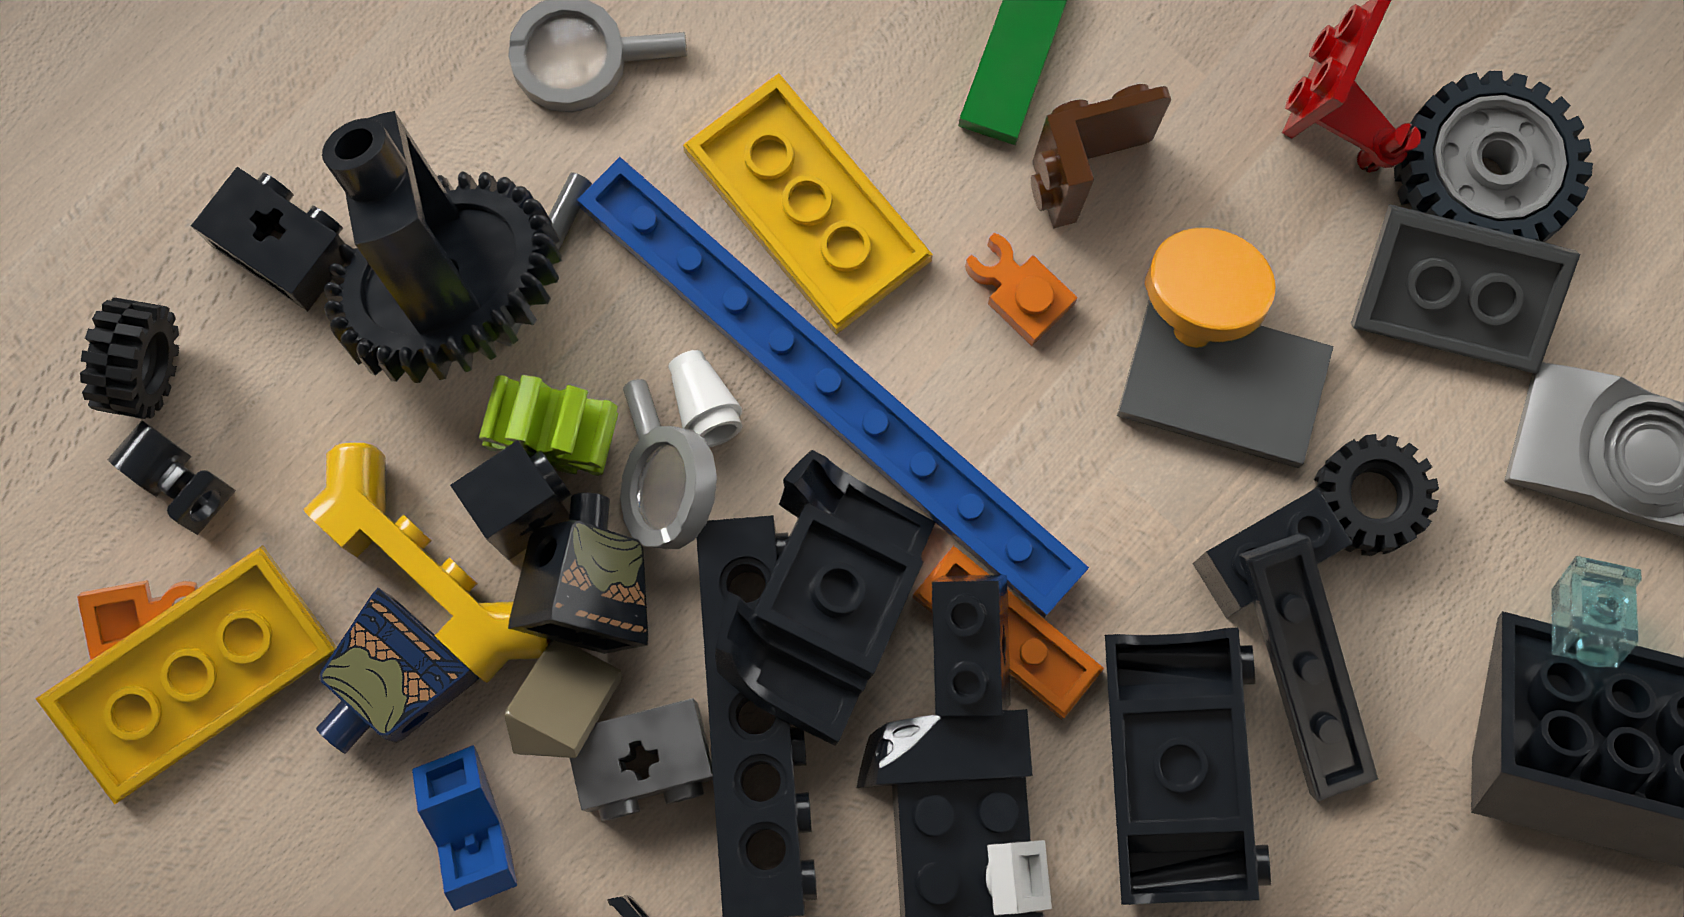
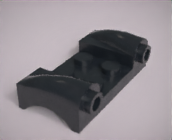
M1239 627L1181 634L1105 635L1121 905L1260 900L1259 886H1271L1268 845H1255L1243 691V685L1255 684L1253 646L1240 645Z

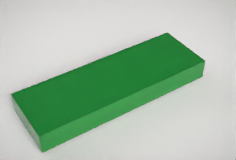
M1068 0L1002 1L961 112L959 127L1016 146Z

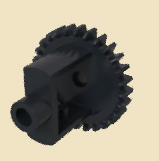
M395 111L350 121L336 129L328 137L322 149V159L345 192L354 243L357 248H352L346 244L339 246V255L347 266L344 267L337 263L329 266L330 277L335 283L330 282L324 286L325 297L328 299L324 310L327 318L331 321L330 328L332 333L358 365L363 363L368 371L375 376L383 370L391 381L397 382L406 372L414 383H421L429 368H431L439 380L446 379L451 363L454 361L460 364L465 373L471 371L473 354L478 351L489 360L496 358L494 341L498 338L515 344L519 339L512 326L515 323L534 325L537 319L530 310L529 305L548 304L551 298L543 286L557 283L559 280V276L552 265L562 261V255L555 245L560 242V239L541 203L534 199L530 191L524 186L516 187L514 182L507 177H501L497 182L494 176H491L488 172H482L479 175V185L477 186L471 175L461 171L458 174V186L454 190L447 178L442 175L436 176Z

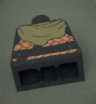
M596 493L574 494L571 496L568 521L538 528L533 531L529 537L508 629L603 654L648 645L644 549L638 539L608 530L610 499Z

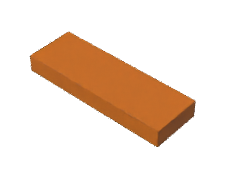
M953 545L913 593L912 597L933 614L932 581L941 576L990 574ZM1007 589L1010 678L1063 720L1104 670V667Z

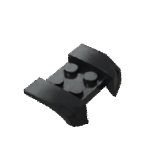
M811 450L783 479L784 490L779 505L798 519L754 610L739 596L728 591L718 633L715 661L717 673L756 706L836 746L858 697L864 691L868 680L876 671L924 562L921 555L936 522L861 482L839 468L826 456Z
M1028 709L1006 710L1003 716L928 715L888 722L869 736L856 788L892 786L900 917H1043V912L1036 911L994 915L993 899L986 883V869L989 863L987 845L1031 841L1026 777L1033 776Z

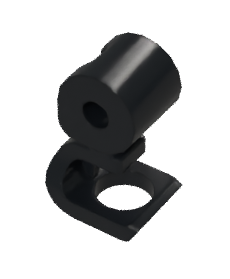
M143 420L140 421L107 459L120 472L156 497L163 492L172 498L173 501L167 508L169 517L196 535H199L236 491L208 470H201L194 474L187 469L185 464L192 456Z

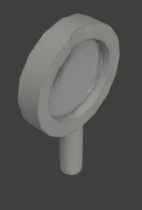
M544 0L525 12L511 32L508 56L517 84L531 101L552 111L576 112L594 107L613 92L623 75L624 62L686 57L687 44L685 32L621 37L617 23L606 10L589 0Z
M643 379L632 380L625 384L623 391L639 441L631 451L622 475L620 501L623 520L631 536L638 539L643 546L661 549H681L695 540L706 525L712 510L717 481L713 453L705 439L694 431L674 426H661L647 382Z

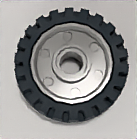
M1488 71L1481 79H1479L1477 72L1463 76L1456 84L1454 81H1451L1443 86L1435 95H1432L1410 122L1412 125L1409 130L1416 126L1420 131L1421 141L1418 147L1407 151L1406 158L1394 168L1395 182H1402V186L1397 194L1401 205L1410 203L1412 206L1411 210L1545 242L1569 221L1578 210L1577 207L1585 199L1589 189L1588 186H1585V183L1591 178L1593 163L1584 162L1592 152L1589 138L1578 139V135L1585 128L1579 116L1567 120L1564 113L1571 105L1562 96L1553 103L1546 99L1551 88L1539 81L1530 89L1525 87L1528 76L1514 73L1506 81L1503 80L1502 71ZM1482 158H1488L1496 162L1502 171V175L1491 173L1486 169Z

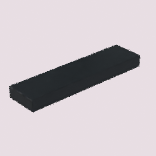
M1299 533L1239 554L1309 794L1315 800L1321 801L1379 780L1310 538L1303 533Z

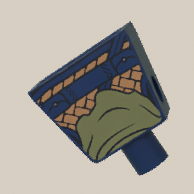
M377 588L320 672L318 679L341 701L316 727V730L332 746L344 754L352 748L370 727L385 740L398 743L472 686L479 677L393 596Z

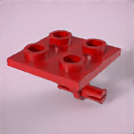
M1369 0L1362 6L1354 4L1349 8L1338 25L1335 27L1327 25L1320 32L1310 50L1309 57L1315 60L1308 77L1304 76L1298 81L1285 105V109L1290 111L1291 114L1282 134L1293 139L1316 123L1359 147L1361 150L1357 155V163L1362 170L1368 166L1366 170L1368 173L1375 172L1380 167L1392 168L1401 163L1406 158L1407 151L1418 147L1421 141V134L1416 126L1409 130L1412 125L1410 123H1404L1395 129L1355 82V78L1391 0Z

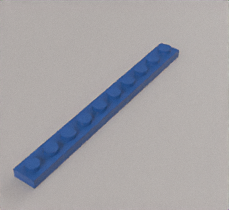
M621 157L577 199L580 208L993 574L1007 575V586L1043 618L1051 612L1088 570L1089 567Z

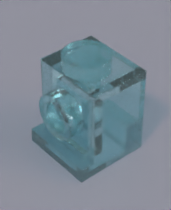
M1576 556L1551 589L1552 654L1577 659L1588 666L1617 668L1638 644L1636 587L1642 581L1641 569Z

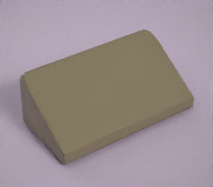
M551 640L506 709L505 721L513 754L576 758L622 679L621 670L576 646Z

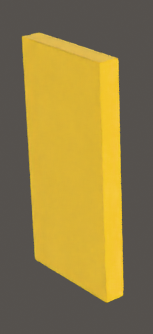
M779 73L683 144L684 153L835 335L932 261L933 254Z
M262 545L35 699L115 805L331 657L337 646L267 549Z

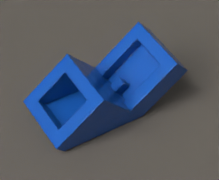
M474 745L413 768L417 810L438 847L444 894L453 910L456 911L516 887L517 880L509 839Z

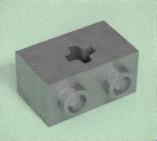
M694 698L596 723L578 756L570 758L581 810L586 812L599 810L601 821L640 812L639 799L662 793L664 794L666 804L704 795L702 783L713 780L709 747L699 706ZM643 745L644 749L649 753L658 754L660 762L649 766L650 777L645 780L642 779L639 773L627 770L625 764L636 758L635 748Z

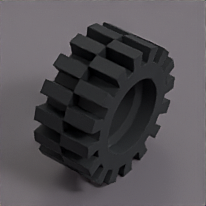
M112 297L111 300H106L102 303V311H96L92 318L95 328H88L85 339L89 342L88 351L82 350L81 362H86V369L80 372V383L87 384L82 394L84 400H89L88 406L91 409L140 419H151L155 416V410H161L164 405L162 395L169 396L172 387L168 381L170 376L175 377L177 366H173V359L179 356V345L174 344L175 339L179 336L178 326L173 325L176 317L173 312H169L170 308Z
M1376 434L1365 435L1359 441L1353 439L1328 458L1325 461L1326 464L1318 470L1314 478L1318 482L1315 488L1318 487L1353 543L1344 550L1352 552L1357 548L1362 550L1361 555L1373 556L1378 552H1383L1384 555L1416 539L1417 535L1425 531L1432 522L1428 517L1437 511L1439 500L1432 499V493L1439 490L1437 478L1428 480L1425 472L1433 467L1427 458L1419 463L1413 457L1419 449L1411 443L1401 448L1397 446L1399 437L1387 435L1382 440H1377ZM1373 472L1381 474L1391 481L1397 493V504L1389 517L1382 519L1370 518L1356 508L1352 500L1351 489L1358 475Z

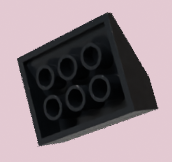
M1502 611L1497 618L1472 754L1471 813L1684 868V657Z

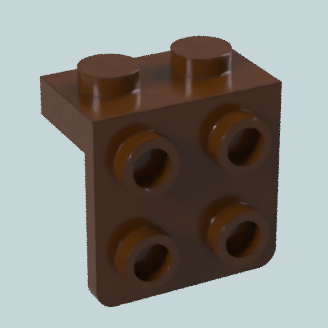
M1136 84L1118 91L1109 100L1088 104L1087 100L1079 99L1064 103L1056 107L1050 115L1046 116L1032 161L1036 174L1031 175V188L1038 210H1048L1053 229L1077 223L1094 181L1088 159L1147 144L1154 139L1171 102L1168 87L1160 86L1149 89L1147 84Z

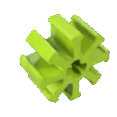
M498 375L494 380L479 439L483 441V447L495 452L502 451L518 440L530 457L541 450L551 465L556 468V471L577 474L579 469L599 476L604 473L619 414L617 413L618 406L609 400L588 399L587 390L572 385H567L566 389L557 390L546 385L539 377L521 375L519 382L507 376Z

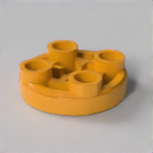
M1214 228L1187 229L1175 233L1164 240L1153 256L1144 283L1153 307L1163 320L1174 328L1176 338L1181 343L1195 348L1205 346L1209 341H1232L1252 333L1264 321L1274 300L1276 288L1274 275L1269 263L1252 244L1235 234Z

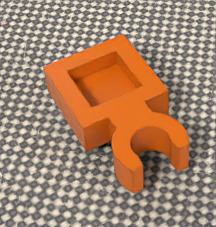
M993 233L989 237L987 246L992 252L997 254L999 263L990 267L984 266L976 257L970 255L966 259L965 269L968 275L977 283L994 285L997 288L989 297L988 305L1033 346L1075 305L1078 297L1034 255L1020 267L1013 260V250L1010 243L1003 236Z
M148 580L81 592L77 598L90 660L96 658L173 606L176 599L186 597L197 590V583L192 581L178 582L169 587L163 596L155 598L151 596Z

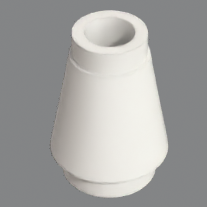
M691 350L675 357L669 363L668 368L672 375L671 378L682 428L690 429L703 437L709 448L723 444L735 437L742 429V423L739 418L742 414V407L706 360L703 352Z

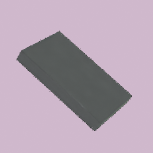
M1389 204L1351 325L1354 329L1538 374L1581 254L1573 249Z
M1149 299L1117 416L1300 468L1305 461L1334 346L1260 325L1252 333L1236 340L1225 342L1209 341L1202 347H1190L1181 343L1176 338L1174 328L1163 320Z

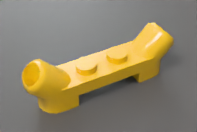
M342 443L335 445L326 453V488L303 509L341 548L357 558L373 541L453 616L434 636L484 682L488 683L508 660L540 658L551 640L508 629L513 602L480 603L469 593L478 584L450 557L440 566L423 550L432 540L404 514L396 522L386 515V457L378 447L367 443Z

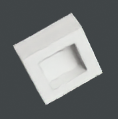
M1045 840L987 845L989 863L986 869V883L993 899L994 915L1019 914L1052 909Z

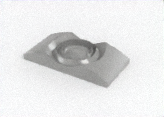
M1542 362L1539 373H1532L1504 482L1684 538V402L1651 393L1620 376Z

